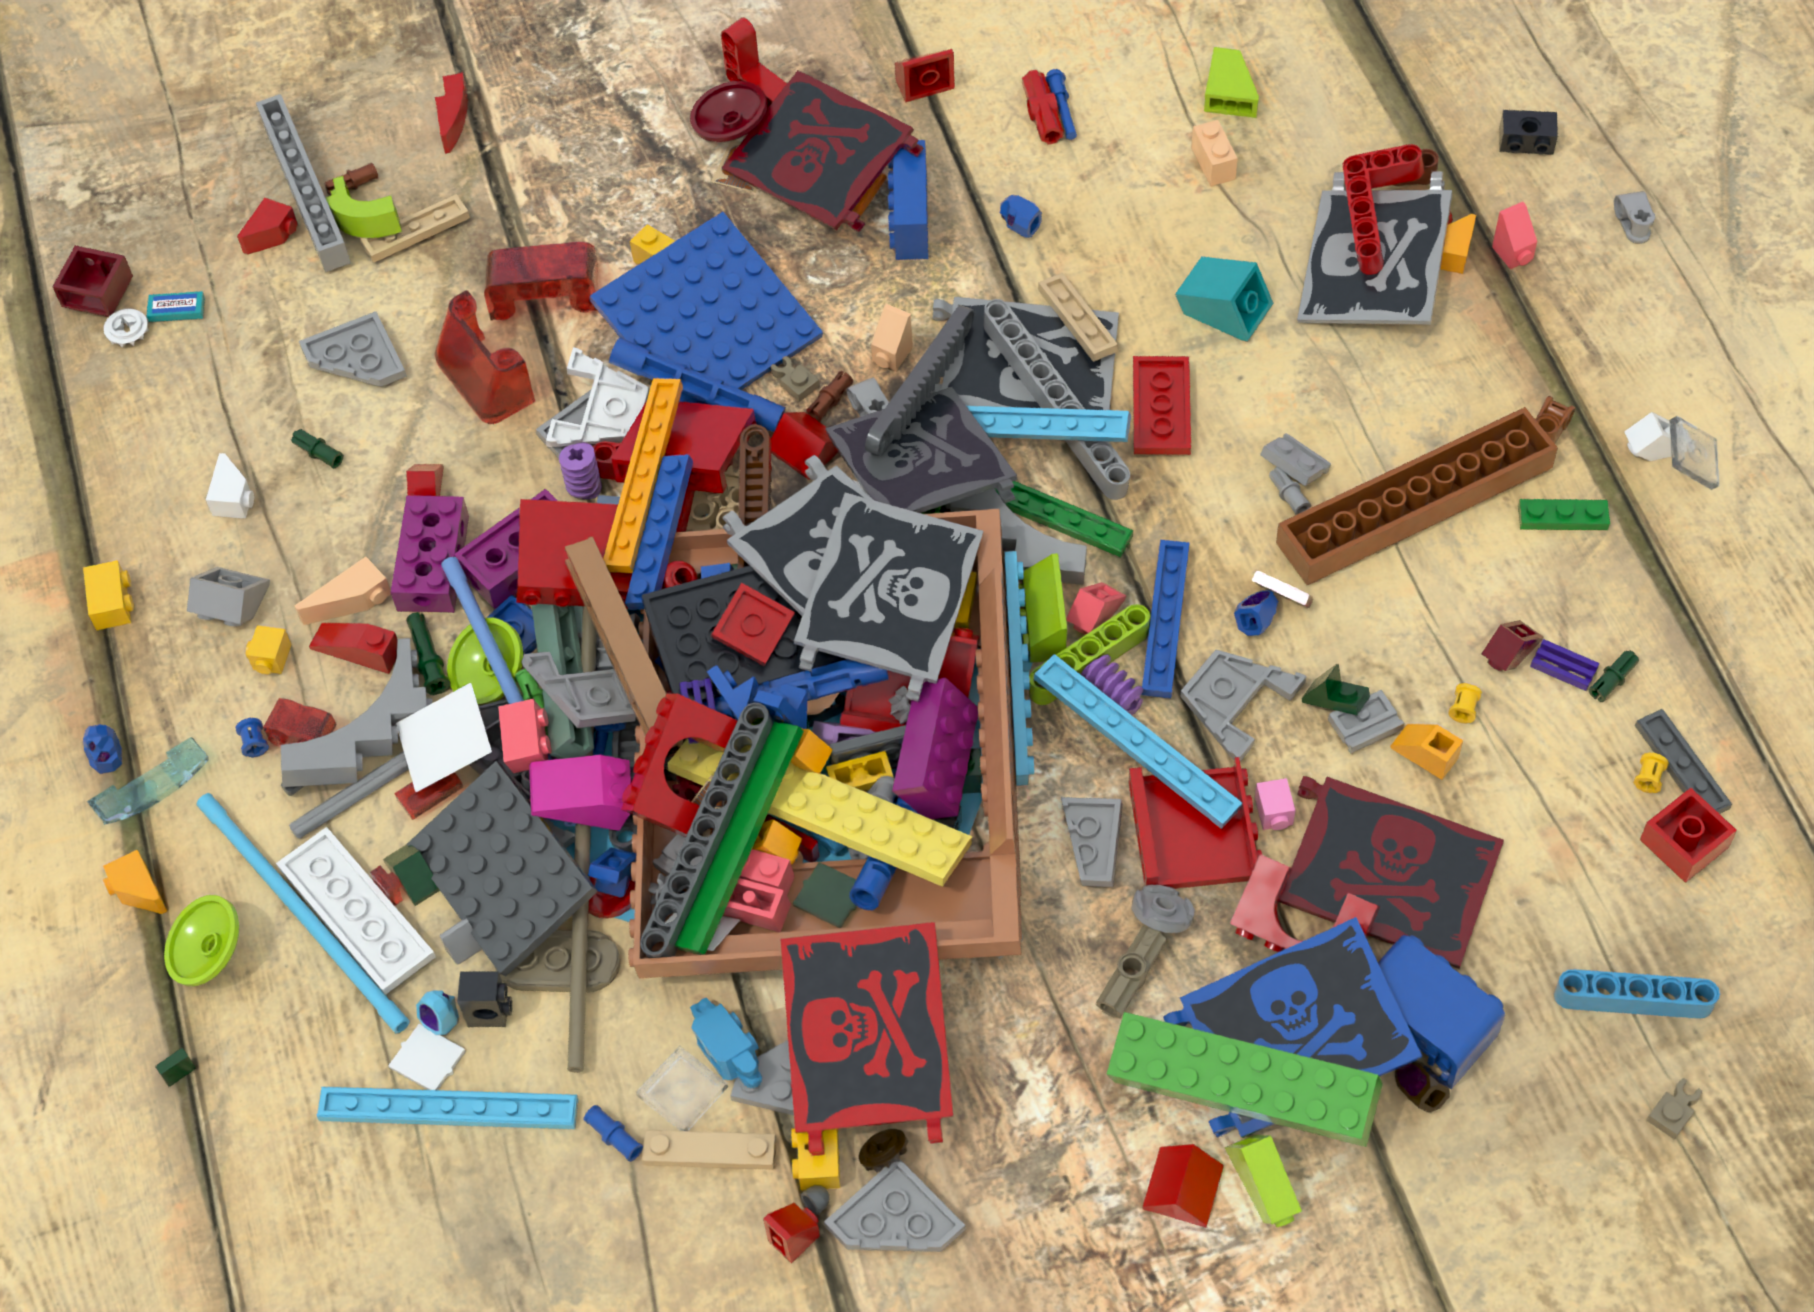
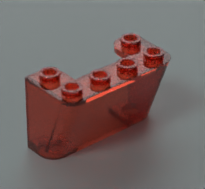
M569 242L493 250L487 255L484 297L490 320H506L512 317L516 312L515 301L517 300L526 301L569 296L570 305L579 312L598 311L590 302V295L599 290L597 255L595 247L591 243Z

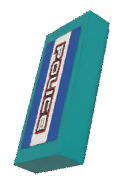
M203 291L148 295L146 317L149 322L203 319L204 293Z

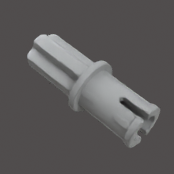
M1275 467L1269 473V478L1280 491V498L1290 505L1295 515L1310 509L1311 504L1301 493L1298 482H1293L1287 473Z

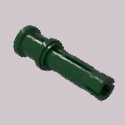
M419 612L412 613L406 618V622L419 657L418 671L424 677L426 693L430 695L441 694L451 686L450 679L445 676L443 671L444 661L435 651L425 615Z

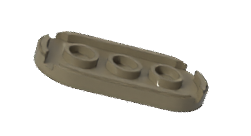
M555 930L507 976L500 974L502 982L507 983L508 987L520 991L570 992L572 930ZM588 930L586 992H595L605 988L615 979L620 968V956L616 945L608 936L598 931Z

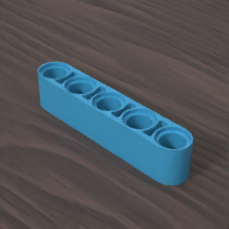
M1576 969L1563 972L1554 991L1555 1001L1566 1009L1697 1019L1710 1016L1720 996L1718 986L1708 979ZM1565 986L1574 987L1578 992H1569L1565 989ZM1597 989H1605L1610 995L1601 994ZM1630 991H1637L1643 997H1635ZM1663 993L1673 995L1675 1000L1667 999ZM1696 996H1703L1708 1002H1702Z

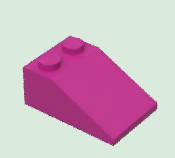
M594 755L530 763L532 816L620 831L630 813L621 810L624 803L622 802L624 790L631 784L629 760Z

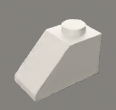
M1653 412L1625 431L1629 441L1627 446L1631 453L1648 461L1684 454L1693 450L1682 426Z
M219 453L206 502L212 516L246 519L248 509L252 508L254 503V493L250 491L245 477L226 454Z

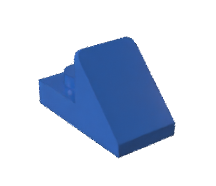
M716 665L708 670L707 673L736 718L739 719L743 709L747 705L754 703L753 700L757 694L758 682L755 677H752L738 686L728 670L722 673Z
M783 684L779 692L772 691L768 693L758 690L753 701L761 703L767 708L773 722L796 725L801 729H807L808 694L805 689Z
M610 847L590 864L588 876L596 878L595 888L602 893L623 897L632 879L631 863L636 862V854Z

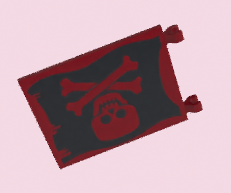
M797 71L766 110L761 122L747 134L722 166V169L835 230H838L841 224L845 223L854 231L860 232L865 222L859 220L860 215L852 210L900 148H904L916 157L924 148L918 145L919 140L911 135L914 131L912 126L805 73Z
M1303 776L1297 795L1304 799H1317V803L1279 903L1335 923L1347 894L1350 893L1380 907L1368 934L1369 936L1393 945L1402 935L1415 936L1423 942L1425 948L1435 955L1444 957L1452 967L1459 969L1504 840L1328 776L1323 785H1320L1311 777Z

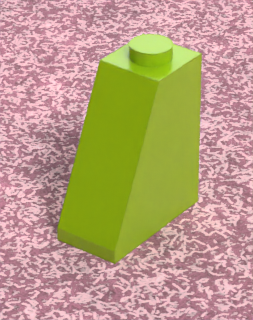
M1214 47L1205 92L1204 112L1256 118L1259 95L1241 51Z
M1252 1135L1226 1146L1227 1154L1263 1223L1275 1224L1276 1227H1281L1295 1220L1293 1215L1302 1210L1270 1135Z

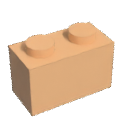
M1215 120L1193 126L1191 148L1210 187L1236 180L1238 158L1219 121Z

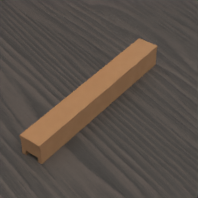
M592 536L587 540L565 546V551L569 558L565 560V563L646 737L648 730L655 724L658 716L656 714L658 703L666 696V692ZM683 739L678 741L672 747L682 746Z

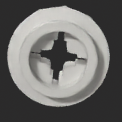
M136 309L119 310L106 320L104 334L112 345L118 343L123 348L125 344L130 343L134 346L135 340H143L144 333L149 331L146 316ZM124 323L130 327L129 332L124 331Z

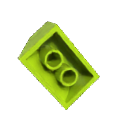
M1058 553L1049 555L1023 571L1024 579H1022V584H1018V588L1024 589L1025 607L1020 609V616H1026L1027 634H1022V644H1027L1030 663L1046 662L1054 654L1056 655L1066 648L1067 623Z

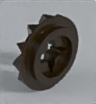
M899 1129L880 1131L870 1137L862 1146L859 1152V1161L867 1171L875 1170L879 1172L883 1167L890 1168L892 1163L900 1161V1155L907 1152L906 1146L909 1141L904 1132Z

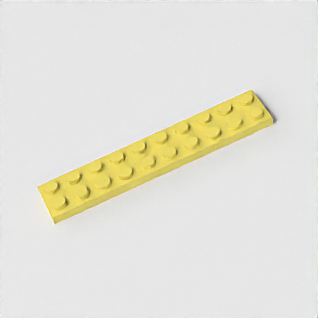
M687 738L668 762V771L704 785L707 780L711 781L709 777L714 775L724 751L715 750L702 743L689 744ZM752 745L744 746L739 753L749 751ZM791 762L768 811L771 815L942 887L972 845V836L821 773L808 772L798 768ZM732 773L727 780H735L740 773Z

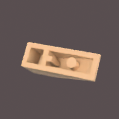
M364 557L294 607L301 623L306 625L367 611L385 601L391 595V590L386 577L367 557Z

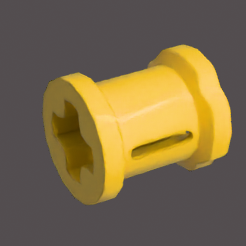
M1460 683L1456 686L1455 702L1448 712L1453 720L1465 724L1474 722L1476 719V703L1480 701L1482 694L1480 688L1468 683Z
M1644 753L1640 759L1642 765L1640 773L1635 776L1633 783L1637 789L1643 792L1658 793L1662 787L1660 782L1662 773L1667 770L1669 764L1668 760L1657 753Z

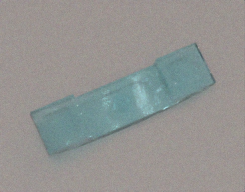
M190 737L167 751L168 759L119 790L112 785L88 800L87 803L104 825L129 818L152 807L179 789L209 760L208 755Z

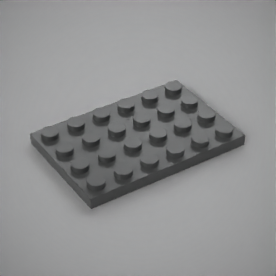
M497 761L407 843L408 846L412 845L420 851L433 873L431 879L459 918L469 921L473 928L472 936L499 973L507 976L598 892L544 819L531 815V802L503 765Z

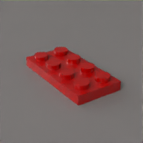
M1133 356L1134 454L1191 455L1189 356Z

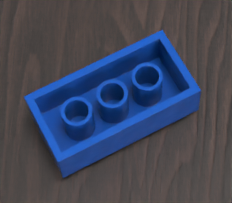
M919 140L917 143L924 148L918 157L913 156L904 148H900L888 164V169H893L889 170L888 189H893L888 194L889 210H894L889 212L888 215L889 232L894 231V233H889L890 249H895L896 260L928 259L925 140Z

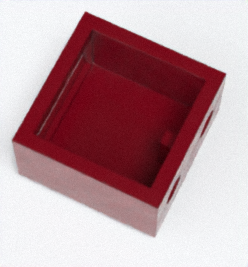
M75 245L52 287L61 307L110 317L115 312L133 278V274L124 255Z

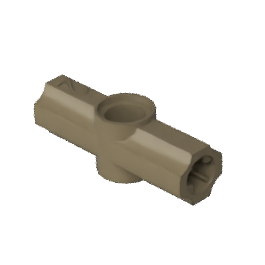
M1142 926L1128 951L1119 958L1117 969L1096 1002V1006L1103 1013L1112 1018H1121L1137 990L1144 985L1147 973L1167 941V938L1160 931ZM1132 968L1136 969L1139 973L1130 975L1124 971Z

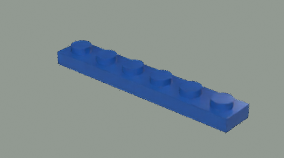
M690 455L663 456L625 600L629 610L644 609L641 595L658 591L662 588L694 462Z
M1160 540L1142 683L1143 692L1141 695L1172 697L1189 542Z

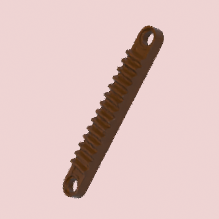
M756 424L746 427L740 437L739 518L744 526L750 525L771 510V439L766 428ZM753 435H761L764 440L760 446L751 447L748 445L749 438ZM738 555V569L750 566Z

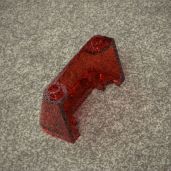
M465 290L452 298L448 304L434 356L438 367L480 420L487 424H496L534 403L535 398L526 362L522 356L512 348H502L491 354L482 343L485 337L479 328L475 314L477 304L469 291Z

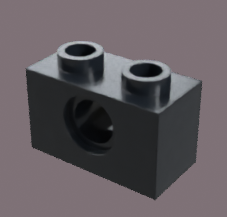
M1503 110L1499 126L1500 152L1554 155L1558 138L1557 112Z
M499 971L460 972L457 1002L467 1026L506 1027L507 1016L512 1015L513 1002L512 997L508 996L507 983L502 982Z

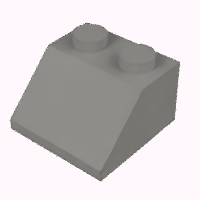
M220 567L213 568L190 578L187 612L197 614V617L200 619L213 620L216 618L224 620V624L228 626H241L242 623L254 618L270 585V579Z

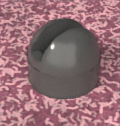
M814 1185L801 1193V1199L806 1208L811 1210L814 1215H818L828 1206L829 1193L823 1186Z

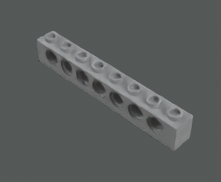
M281 94L256 102L264 128L325 272L350 264L351 262L341 233Z

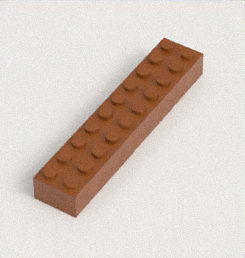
M1524 407L1278 523L1276 544L1305 584L1309 585L1553 468L1558 447L1527 408Z

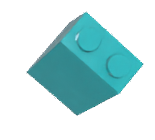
M1201 256L1175 293L1184 315L1242 341L1250 339L1273 305L1272 298L1257 262Z

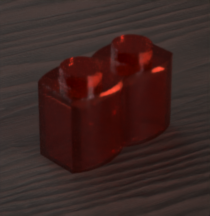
M279 698L263 730L269 742L281 747L280 745L305 742L328 735L334 731L337 724L332 714L324 710L304 706L289 699Z

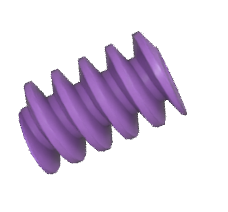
M585 442L565 447L559 455V463L566 491L569 495L587 500L596 498L601 492L602 484L593 447Z
M1108 654L1091 662L1081 675L1131 715L1135 714L1143 702V699L1140 698L1143 688L1141 686L1133 688L1135 680L1133 678L1125 680L1127 676L1126 671L1121 670L1116 673L1119 665L1116 662L1108 665L1111 661V657Z

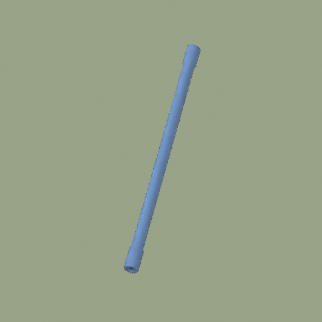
M449 557L445 559L441 566L460 600L508 703L524 701L467 583V577L458 558ZM548 754V760H552L550 754ZM563 821L564 825L568 827L577 824Z

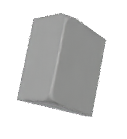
M463 919L440 934L445 950L457 965L482 949L472 936L473 928L467 919Z

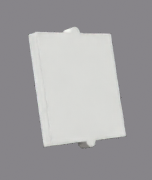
M418 1024L407 1041L401 1043L402 1048L388 1066L390 1069L427 1090H438L448 1075H453V1068L465 1053V1049L441 1035L433 1034L424 1028L423 1025Z

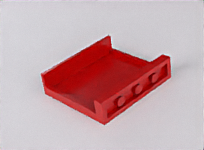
M689 402L678 403L664 456L690 455L694 461L686 490L724 493L727 488L725 471L740 446L741 433L746 427L756 424L754 409ZM646 403L611 458L616 482H625Z
M520 499L516 603L528 605L548 604L560 607L585 606L565 563V560L569 559L565 546L587 540L593 536L600 554L604 558L618 504ZM609 572L626 609H628L625 600L632 573Z
M956 627L955 631L952 632L938 679L946 678L969 698L976 660V649L978 648L980 636L973 635V630ZM887 670L889 680L863 687L861 685L857 686L856 689L847 690L840 725L870 729L874 732L906 725L907 721L900 724V721L890 714L892 704L889 702V699L895 696L896 691L903 686L908 690L911 677Z
M1239 757L1234 758L1233 767L1201 770L1242 802L1241 809L1222 829L1156 776H1143L1142 767L1129 768L1128 784L1144 886L1163 885L1178 889L1249 881L1262 852L1261 849L1256 850L1254 841H1258V829L1256 822H1251L1250 814L1253 813V802L1251 795H1246L1245 787L1248 786V774L1246 768H1241Z

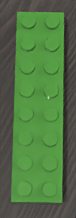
M1127 1012L1123 1014L1107 1070V1075L1113 1082L1364 1147H1367L1383 1085L1378 1074Z

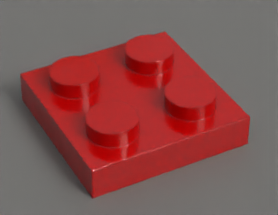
M741 583L711 637L765 667L795 612Z

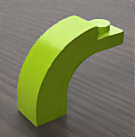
M343 176L333 179L335 189L331 190V196L325 198L340 230L360 238H379L402 232L399 216L391 195L371 201H357L351 198Z

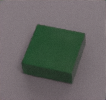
M180 1048L155 1066L168 1087L196 1069L183 1048Z

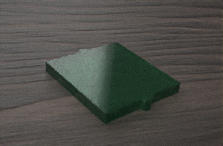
M819 862L809 879L803 881V888L794 900L793 906L841 928L851 911L857 909V906L849 897L856 879Z

